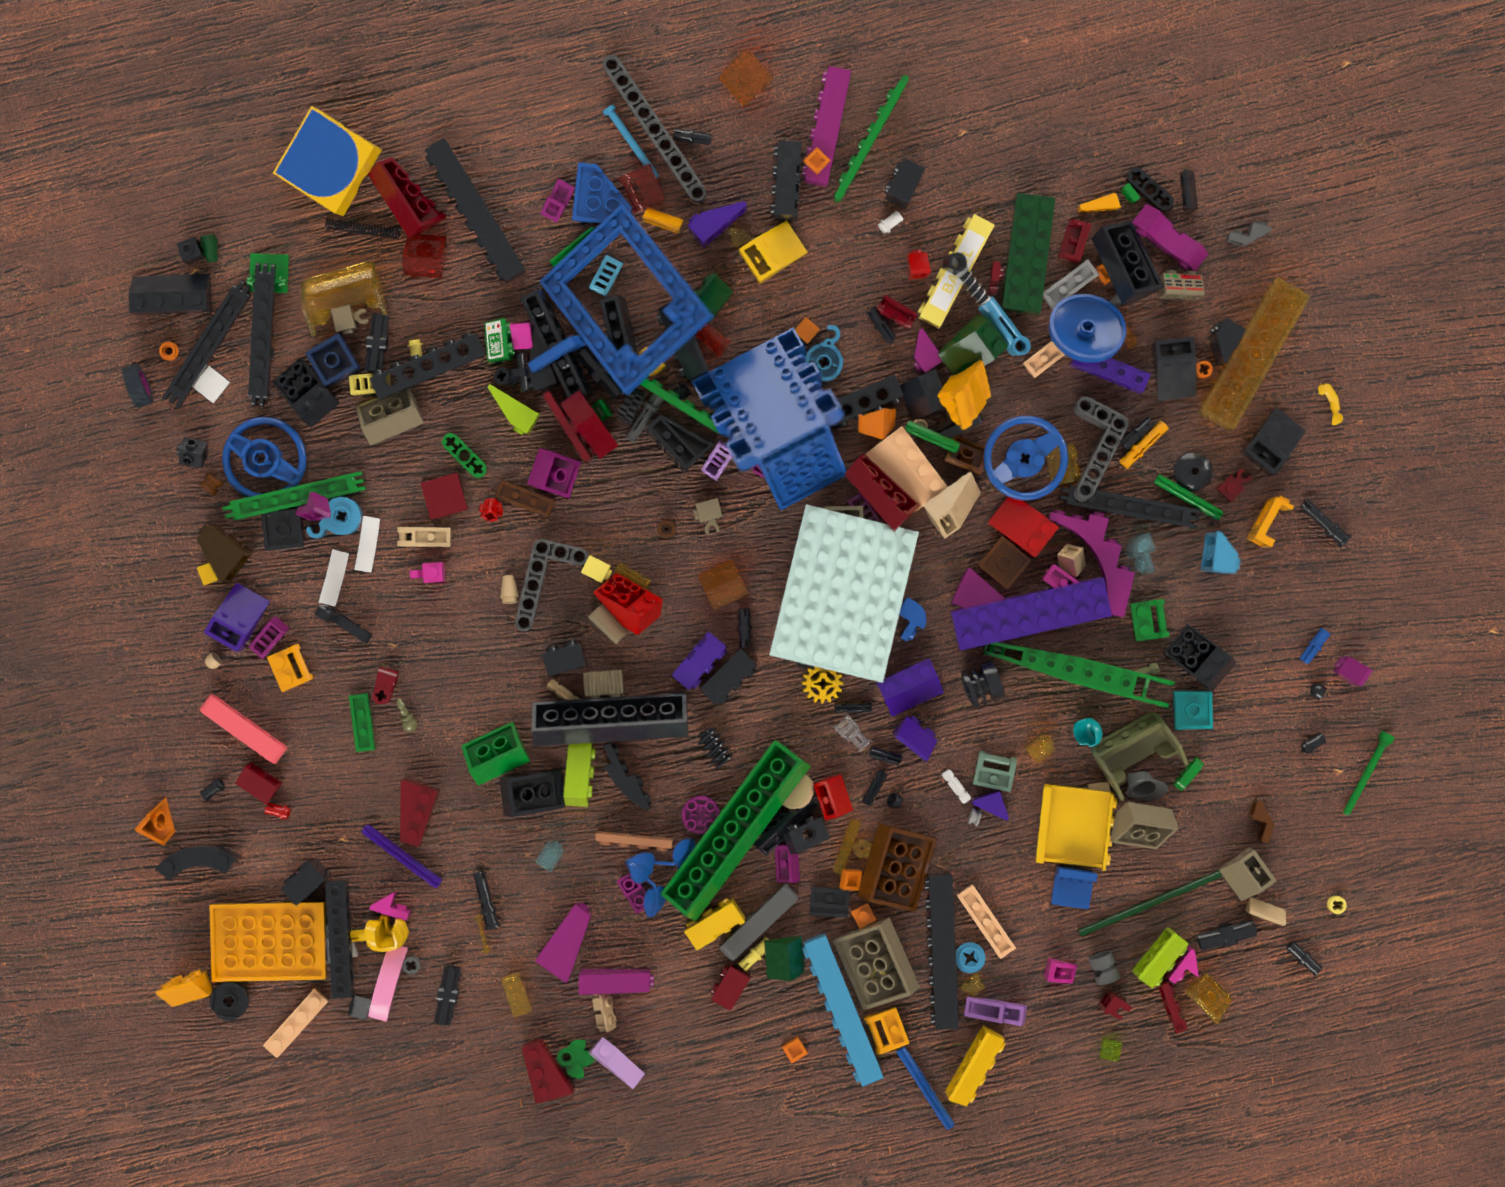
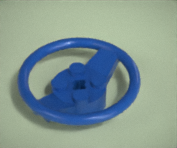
M1017 416L1001 423L991 433L984 449V467L989 480L1001 493L1017 500H1035L1046 496L1060 484L1068 466V450L1060 432L1046 420L1034 416ZM1029 423L1038 425L1049 432L1033 441L1031 439H1023L1012 443L1007 449L1005 460L993 470L991 462L992 449L997 438L1006 429L1017 424ZM1059 446L1061 456L1059 470L1055 478L1046 487L1035 492L1023 493L1011 490L1003 484L1015 477L1028 478L1037 474L1045 463L1044 458ZM1023 453L1029 457L1027 464L1020 462L1021 454Z
M257 417L247 420L236 427L225 442L222 454L225 475L233 488L245 497L265 493L250 491L237 481L230 465L231 449L242 458L243 468L250 475L260 478L272 476L288 482L289 484L282 489L297 486L304 475L307 461L304 443L295 429L282 420L272 417ZM256 425H272L284 430L290 435L297 446L299 454L298 469L283 459V453L273 442L265 439L252 441L240 436V434ZM264 453L266 459L260 464L258 455H263Z

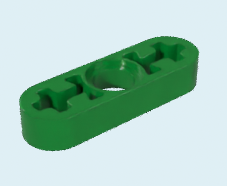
M448 433L443 437V447L472 476L482 478L486 475V464L457 435ZM448 438H455L454 443L458 447L460 444L463 445V447L456 451V454L453 453L456 450L453 446H447ZM463 450H467L470 453V458L467 461H462L459 457L460 452ZM474 457L477 459L474 463L478 466H483L481 474L478 472L475 474V468L472 465L469 468L466 466L473 461Z

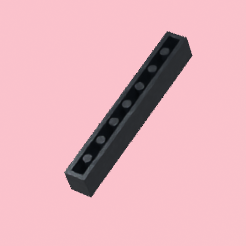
M445 138L426 148L427 155L425 159L430 167L434 165L437 169L435 175L440 183L445 182L448 187L445 189L450 199L454 198L457 205L455 207L460 215L464 214L468 221L465 224L470 232L475 231L478 236L475 240L479 247H484L488 252L485 256L489 263L496 265L498 270L495 273L500 281L505 280L508 284L526 273L527 271Z
M951 873L928 874V879H925V890H928L929 898H925L926 910L929 909V917H926L927 929H930V936H927V947L931 948V955H928V967H932V974H929L928 978L929 986H932L933 993L929 994L930 1005H933V1013H930V1022L934 1024L936 1030L959 1029L953 878Z

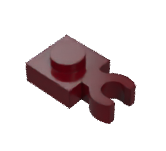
M993 261L991 264L988 296L996 297L998 282L999 279L1003 278L1004 272L1001 262Z
M1244 468L1237 471L1235 478L1229 475L1216 488L1229 502H1232L1245 489L1241 484L1250 481L1252 478L1251 475H1248L1245 479L1242 478L1241 473L1245 470Z

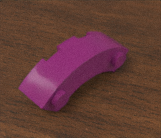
M1148 204L1143 207L1132 222L1136 226V232L1139 235L1146 237L1161 251L1177 261L1178 266L1185 271L1188 269L1196 271L1208 255L1202 244L1184 233L1179 235V232L1172 227L1173 224L1162 212Z

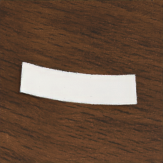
M363 516L354 570L370 573L372 571L379 531V518Z
M332 549L319 603L336 606L349 553Z

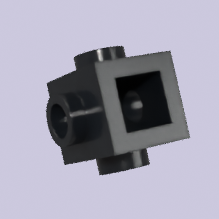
M185 437L182 444L178 445L176 455L179 456V464L202 469L208 457L207 442Z

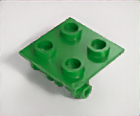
M250 253V274L247 277V285H251L252 288L249 292H254L255 264L261 263V271H263V264L266 263L269 266L268 272H271V264H276L275 293H288L289 255Z

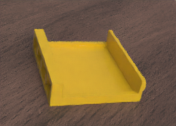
M1044 784L1036 863L1044 864V861L1098 867L1106 871V865L1110 866L1111 854H1107L1108 846L1112 847L1110 828H1113L1115 816H1112V809H1116L1117 797H1114V793L1112 791Z

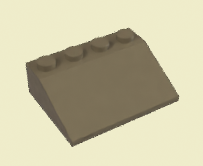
M890 917L873 922L833 940L863 1010L911 996L920 988ZM876 970L877 972L874 973L875 976H873V978L870 979V975ZM879 972H886L885 975L879 974Z

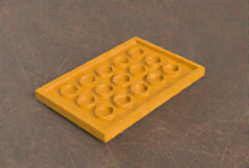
M325 901L301 902L297 906L293 902L209 905L212 982L327 979Z

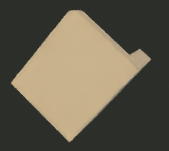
M1066 544L1057 555L1059 568L1071 576L1077 577L1086 566L1084 548Z

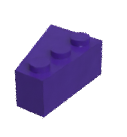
M708 631L674 671L672 676L688 690L691 687L695 689L702 681L700 679L702 674H708L714 667L713 661L716 658L720 660L727 652L725 650L726 645Z

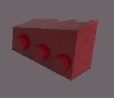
M577 391L560 403L572 421L570 426L575 433L580 432L578 434L579 438L584 444L588 443L586 447L592 455L596 453L599 459H601L618 447L614 438L580 391Z
M405 778L400 780L401 842L416 847L422 845L440 790Z
M543 1039L523 1043L522 1052L535 1103L572 1095L575 1090L573 1085L568 1081L565 1073L557 1064Z

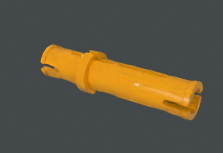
M1160 420L1143 439L1130 447L1131 450L1119 462L1128 469L1138 458L1144 456L1143 453L1169 429L1168 426Z

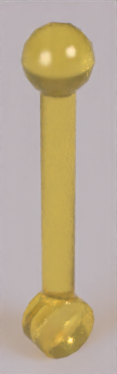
M476 915L475 921L478 923L483 943L482 952L487 954L490 948L486 944L481 923L482 916Z

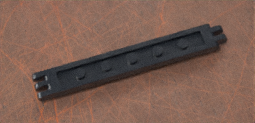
M256 263L248 398H252V406L257 405L258 398L259 406L264 407L265 399L269 398L276 264H271V272H268V264L264 263L263 271H261V263Z
M243 280L237 286L235 284L232 286L164 393L163 398L165 400L172 394L169 400L171 404H174L177 398L179 399L176 407L180 408L249 301L251 297L249 290L252 287L247 285L243 290L242 288L245 285Z
M1069 485L1068 488L1060 487V492L1067 493V496L1059 495L1058 499L1066 500L1065 504L1197 529V525L1190 524V521L1199 520V517L1192 516V513L1200 514L1199 509L1095 490L1092 497L1081 502L1074 497L1073 491L1075 486ZM1080 487L1081 494L1087 496V489Z

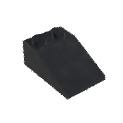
M561 770L499 777L503 814L505 816L516 817L565 808Z

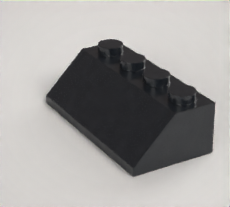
M1132 220L1103 226L1091 237L1122 305L1137 302L1164 288Z
M210 273L135 276L132 278L129 289V313L156 315L212 312Z
M671 302L659 308V314L656 315L660 326L664 325L666 331L675 323L663 311ZM694 335L672 354L674 360H679L681 368L678 369L682 379L687 378L688 382L709 372Z

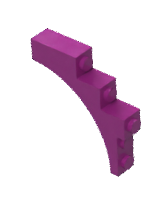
M1054 510L1053 513L1049 512L1047 518L1050 521L1073 532L1091 550L1105 581L1111 613L1114 616L1124 617L1135 572H1131V568L1119 565V568H1116L1122 545H1118L1117 541L1106 538V541H1103L1109 518H1105L1103 513L1093 511V514H1087L1086 521L1080 515L1073 514L1072 517L1065 516L1063 511Z

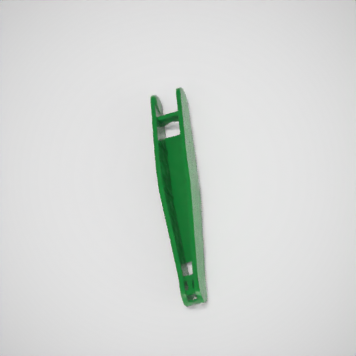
M1000 642L991 643L989 652L986 651L988 644L985 645L983 650L984 655L1000 658L1077 685L1166 708L1169 707V704L1166 702L1146 698L1149 682L1154 680L1170 686L1175 684L1174 681L1085 658ZM1006 648L1023 651L1021 661L1004 656ZM1137 676L1145 678L1140 697L1133 695Z

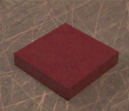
M458 473L420 483L430 520L468 510Z

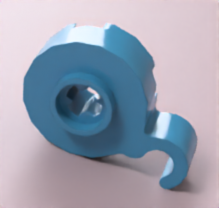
M828 325L827 331H833L835 337L833 339L827 338L823 343L813 346L806 355L805 363H815L822 376V382L834 380L840 374L843 367V357L836 346H834L840 338V330L834 325ZM826 358L829 366L820 367L821 364H818V361Z
M337 497L328 502L331 516L319 522L320 532L316 534L313 527L306 528L310 537L318 539L323 538L328 530L337 535H349L359 529L363 513L356 501L346 497ZM341 511L342 513L346 512L347 514L345 516V521H342V519L339 520L338 516L340 515L339 513Z

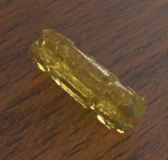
M618 563L615 568L617 573L624 574V577L636 584L639 583L645 589L651 583L650 579L642 577L640 573L627 568L623 563Z

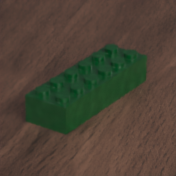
M1017 193L1014 197L1000 305L1003 311L1039 315L1041 313L1056 199L1054 197Z

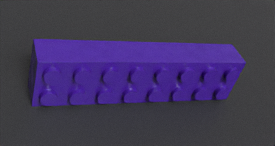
M1102 577L950 611L959 650L1112 616L1105 581Z

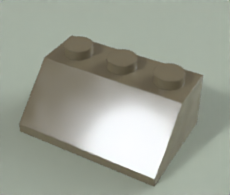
M411 388L378 400V397L356 406L361 429L370 445L379 443L424 423Z
M1127 802L1116 812L1111 842L1158 849L1179 827L1172 809Z

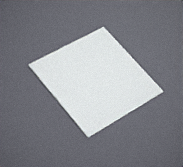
M208 366L193 388L214 403L230 382Z

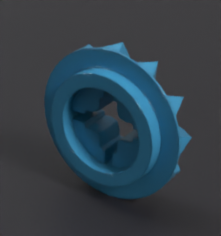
M972 942L963 943L957 948L956 965L961 971L974 973L983 967L985 953L978 944ZM971 952H973V957L975 958L976 962L969 960V962L966 963L967 958L963 953L971 954Z

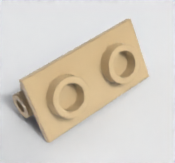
M593 994L594 1011L601 1010V1014L595 1015L597 1028L600 1032L606 1031L607 1033L616 1028V1017L612 1007L613 999L610 994Z

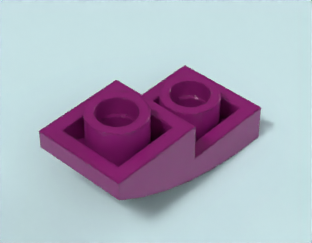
M630 873L617 880L616 882L635 913L638 914L645 910L644 897L646 890L642 884L635 883Z

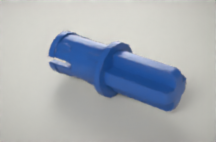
M1320 628L1312 641H1308L1309 645L1300 656V660L1305 664H1309L1317 652L1322 650L1321 647L1331 634Z

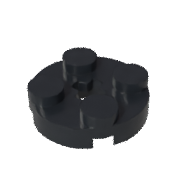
M226 981L219 984L210 995L212 1011L217 1014V1017L226 1021L235 1020L242 1016L248 1009L250 1002L247 988L235 981ZM232 996V999H234V1003L231 1006L228 1005V1002H225V998Z

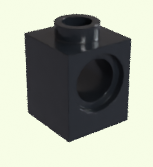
M192 237L176 243L184 263L189 265L206 259L199 239Z

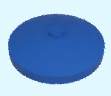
M1076 294L1061 300L1055 306L1049 319V334L1055 346L1068 357L1082 362H1101L1114 356L1122 347L1126 337V323L1121 312L1106 299L1091 294Z

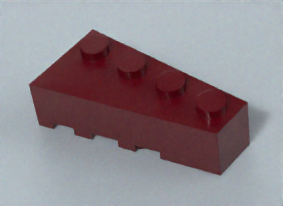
M865 453L845 473L849 482L859 490L893 531L902 526L921 506Z

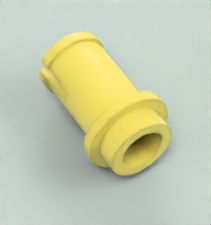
M420 339L409 341L407 346L410 347L411 356L417 354L419 357L422 356L421 345L423 344L420 343Z

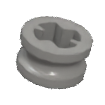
M972 808L967 823H974V826L977 827L982 810L976 811L975 808Z

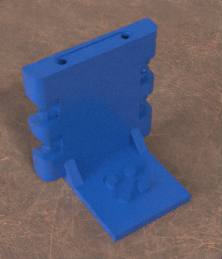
M794 328L691 381L704 406L715 410L714 414L710 417L718 432L730 437L726 446L737 467L740 470H748L759 465L780 510L845 477L846 468L829 429L830 426L842 419V409L830 389L827 391L820 389L822 376L815 363H804L806 360V349Z

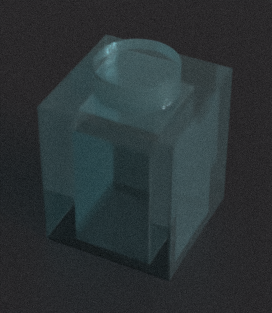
M548 841L535 863L552 872L564 853L563 846L556 841Z

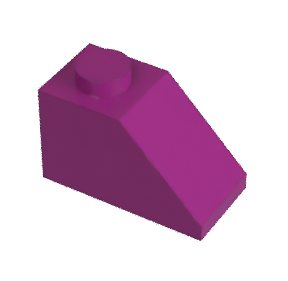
M922 328L917 333L913 356L915 362L913 366L919 373L922 371L923 374H926L939 365L942 360L937 355L939 351Z
M1349 656L1340 657L1334 665L1336 668L1333 670V672L1348 683L1356 686H1363L1373 670Z

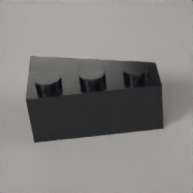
M663 415L658 416L645 430L683 473L691 468L714 445Z

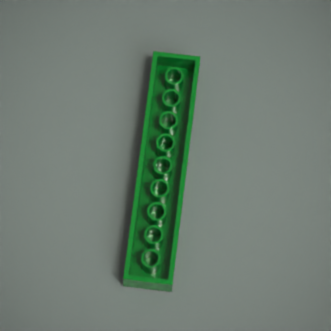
M774 740L660 895L686 917L696 921L811 766L785 745Z

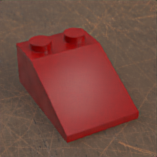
M1011 497L1005 499L987 522L1032 558H1036L1059 528L1024 501Z

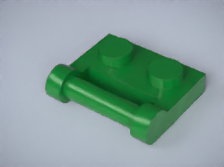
M1165 599L1130 603L1135 641L1170 637V633L1167 631L1164 612ZM1151 606H1156L1160 632L1154 633Z

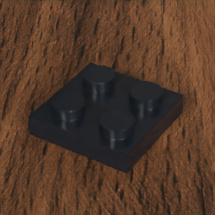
M297 509L261 514L265 551L305 547L302 517L295 515Z

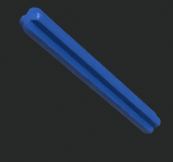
M905 1046L896 1050L898 1056L946 1130L951 1129L955 1125L912 1056Z

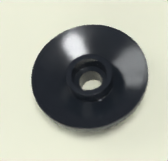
M1185 454L1175 464V479L1186 490H1200L1207 486L1212 478V465L1202 454ZM1193 468L1198 470L1196 475H1193L1191 472Z

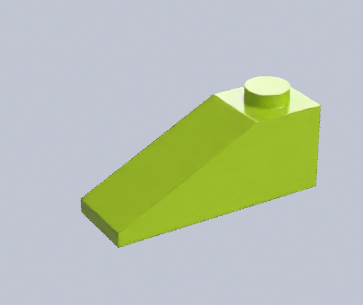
M489 384L488 389L510 424L514 426L513 430L522 436L524 432L529 435L540 414Z

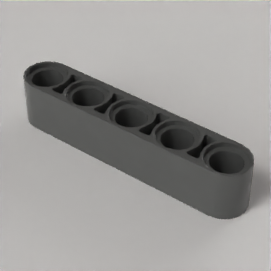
M785 883L727 937L718 948L731 962L734 961L798 900L799 896Z

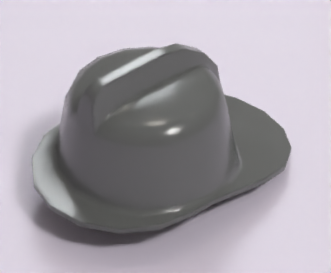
M1140 771L1128 773L1127 775L1128 789L1126 790V795L1129 798L1154 801L1162 798L1168 791L1166 783L1153 779L1148 772Z

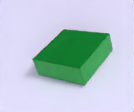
M1130 183L1126 184L1120 191L1132 205L1141 198Z

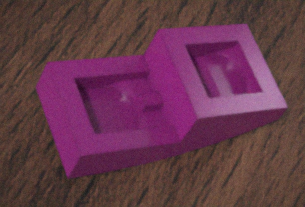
M558 179L540 214L558 223L575 192V187Z

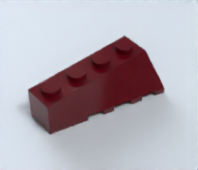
M393 157L379 161L368 173V176L408 238L424 233L447 217L443 212L439 213L434 207L436 204L431 199L427 200L420 192L422 189L408 179L409 175Z

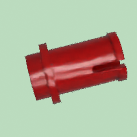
M269 802L265 807V814L279 817L281 820L288 819L291 813V809L287 805L283 807Z

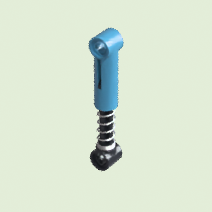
M960 252L946 255L943 259L944 269L960 278L963 282L962 285L964 284L967 288L966 291L969 290L972 294L971 297H974L976 303H979L978 310L984 317L989 318L1008 344L1006 348L1008 353L1013 356L1027 354L1031 347L1030 341L1022 336L994 297L987 296L986 290H983L981 284L976 282V278H973L972 272L967 267L965 255ZM953 258H956L958 261L956 268L952 265ZM1017 341L1021 344L1019 351L1015 347Z

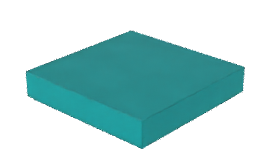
M1209 690L1173 691L1174 730L1213 729L1212 692Z

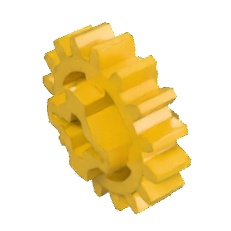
M816 666L813 669L807 667L809 673H803V677L806 680L801 681L802 685H806L803 691H809L807 697L811 698L813 696L815 703L820 699L821 704H824L825 699L831 702L832 696L838 698L836 692H842V689L839 687V685H843V681L839 680L842 674H836V671ZM826 671L830 672L835 679L829 678ZM818 672L814 678H811L814 673ZM824 678L827 683H824L823 687H821L818 682H821V679ZM810 687H816L818 694L814 693ZM831 687H834L829 693H827V691Z

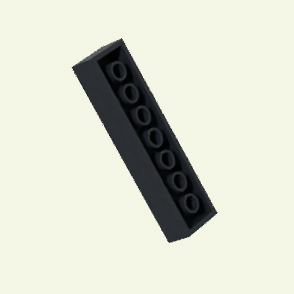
M686 693L532 702L531 732L534 746L688 737Z

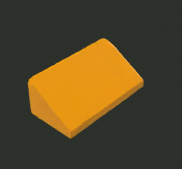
M647 208L642 217L646 223L675 233H680L683 219L651 208Z

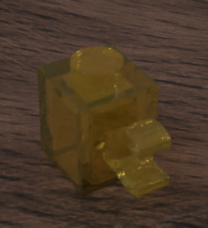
M1040 734L1024 747L1036 764L1042 762L1056 750L1053 747L1055 743L1050 736L1047 735L1045 737L1043 734Z

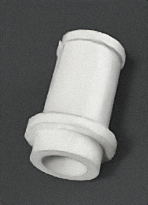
M895 211L885 220H880L878 227L884 234L890 233V230L902 222L903 218L898 211Z

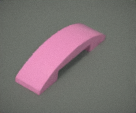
M402 946L392 951H386L368 1017L387 1022L408 947Z

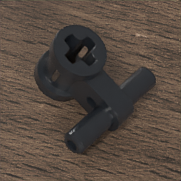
M518 353V368L507 369L500 367L496 370L494 378L498 384H506L511 387L516 386L520 380L521 391L527 392L529 391L527 379L529 372L525 364L524 354Z

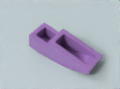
M967 997L964 1016L996 1023L1023 1026L1026 1019L1027 1005L986 998Z

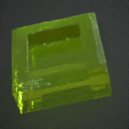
M1103 1038L1099 1057L1119 1062L1123 1043Z

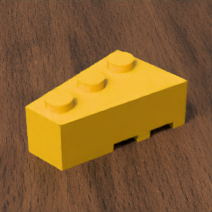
M727 897L718 903L719 906L714 910L709 908L702 913L703 917L697 921L692 919L685 924L684 932L696 951L716 940L724 932L725 934L728 933L738 923L741 925L745 922V916L733 897L729 900Z

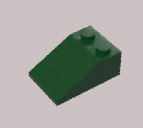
M976 315L937 355L951 374L956 375L965 371L978 360H982L984 366L995 360L1008 347V344L989 318Z

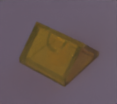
M1207 972L1203 973L1184 991L1215 1024L1220 1022L1233 1000Z

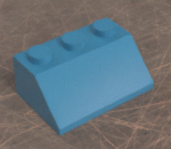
M1221 532L1205 533L1201 571L1222 574L1236 573V570H1239L1240 558H1238L1236 550Z

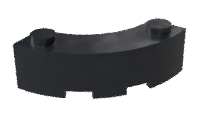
M200 844L184 848L170 855L155 869L170 881L175 879L185 869L195 866L211 867L226 874L234 867L241 856L222 846Z

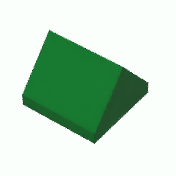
M599 399L591 406L601 422L614 415L605 399Z

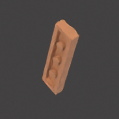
M597 831L595 841H599L601 845H611V842L618 843L620 847H630V844L638 845L637 848L649 849V846L657 847L656 850L668 851V848L672 849L673 839L603 831Z

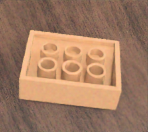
M902 426L866 453L876 465L921 505L916 511L921 509L929 499L937 496L948 487Z

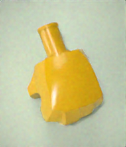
M382 914L379 920H369L366 923L365 929L351 930L350 938H354L351 939L353 943L366 941L368 947L373 951L386 952L401 948L408 937L409 930L405 920L399 918L395 919V924L392 928L389 924V915Z

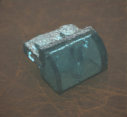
M1150 532L1135 536L1127 546V558H1136L1134 564L1136 570L1140 571L1141 574L1155 572L1149 553L1156 551Z

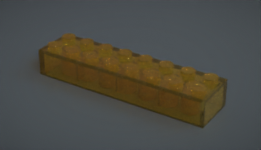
M1279 277L1271 281L1245 326L1246 332L1227 363L1221 368L1196 413L1229 432L1235 430L1309 301L1310 295Z

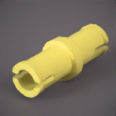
M766 936L754 949L751 948V952L738 963L746 972L758 960L760 961L765 954L764 940H769Z

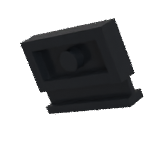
M811 886L809 915L848 918L850 890Z

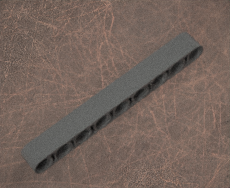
M614 55L607 56L603 61L605 73L689 199L695 204L703 203L706 198L704 186L621 61ZM610 62H615L617 67L610 70L607 68V65ZM621 78H626L628 80V83L624 86H620L618 84V80ZM631 94L639 96L635 102L629 101L628 98ZM642 110H647L649 116L642 118L639 116V113ZM652 126L660 128L657 134H652L649 130ZM663 142L671 144L668 150L661 149L660 145ZM679 158L682 162L679 166H673L671 160ZM684 174L692 176L689 182H684L681 178ZM694 190H701L703 195L700 198H694L692 193Z

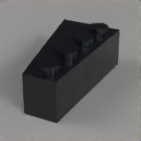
M779 140L778 146H774V157H777V165H773V177H776V184H772V196H775V203H771V215H774V220L797 222L801 141Z

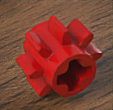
M494 498L485 499L484 504H480L479 507L480 517H483L488 522L498 521V516L503 515L502 503H499Z

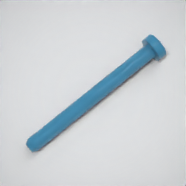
M614 104L603 111L604 115L611 118L653 179H657L659 177L658 172L616 114Z

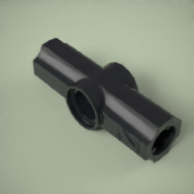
M372 313L370 333H368L366 340L367 358L365 371L376 372L383 369L384 355L388 349L389 315Z
M589 346L579 352L576 356L578 361L589 371V375L599 386L601 385L613 400L624 393Z
M1251 919L1237 924H1223L1214 930L1196 935L1200 950L1204 951L1219 946H1232L1237 944V941L1256 937L1257 929L1254 921Z
M445 965L443 970L442 983L437 993L436 1002L438 1004L434 1023L439 1025H451L454 1005L457 1003L459 994L458 984L461 968L458 966Z

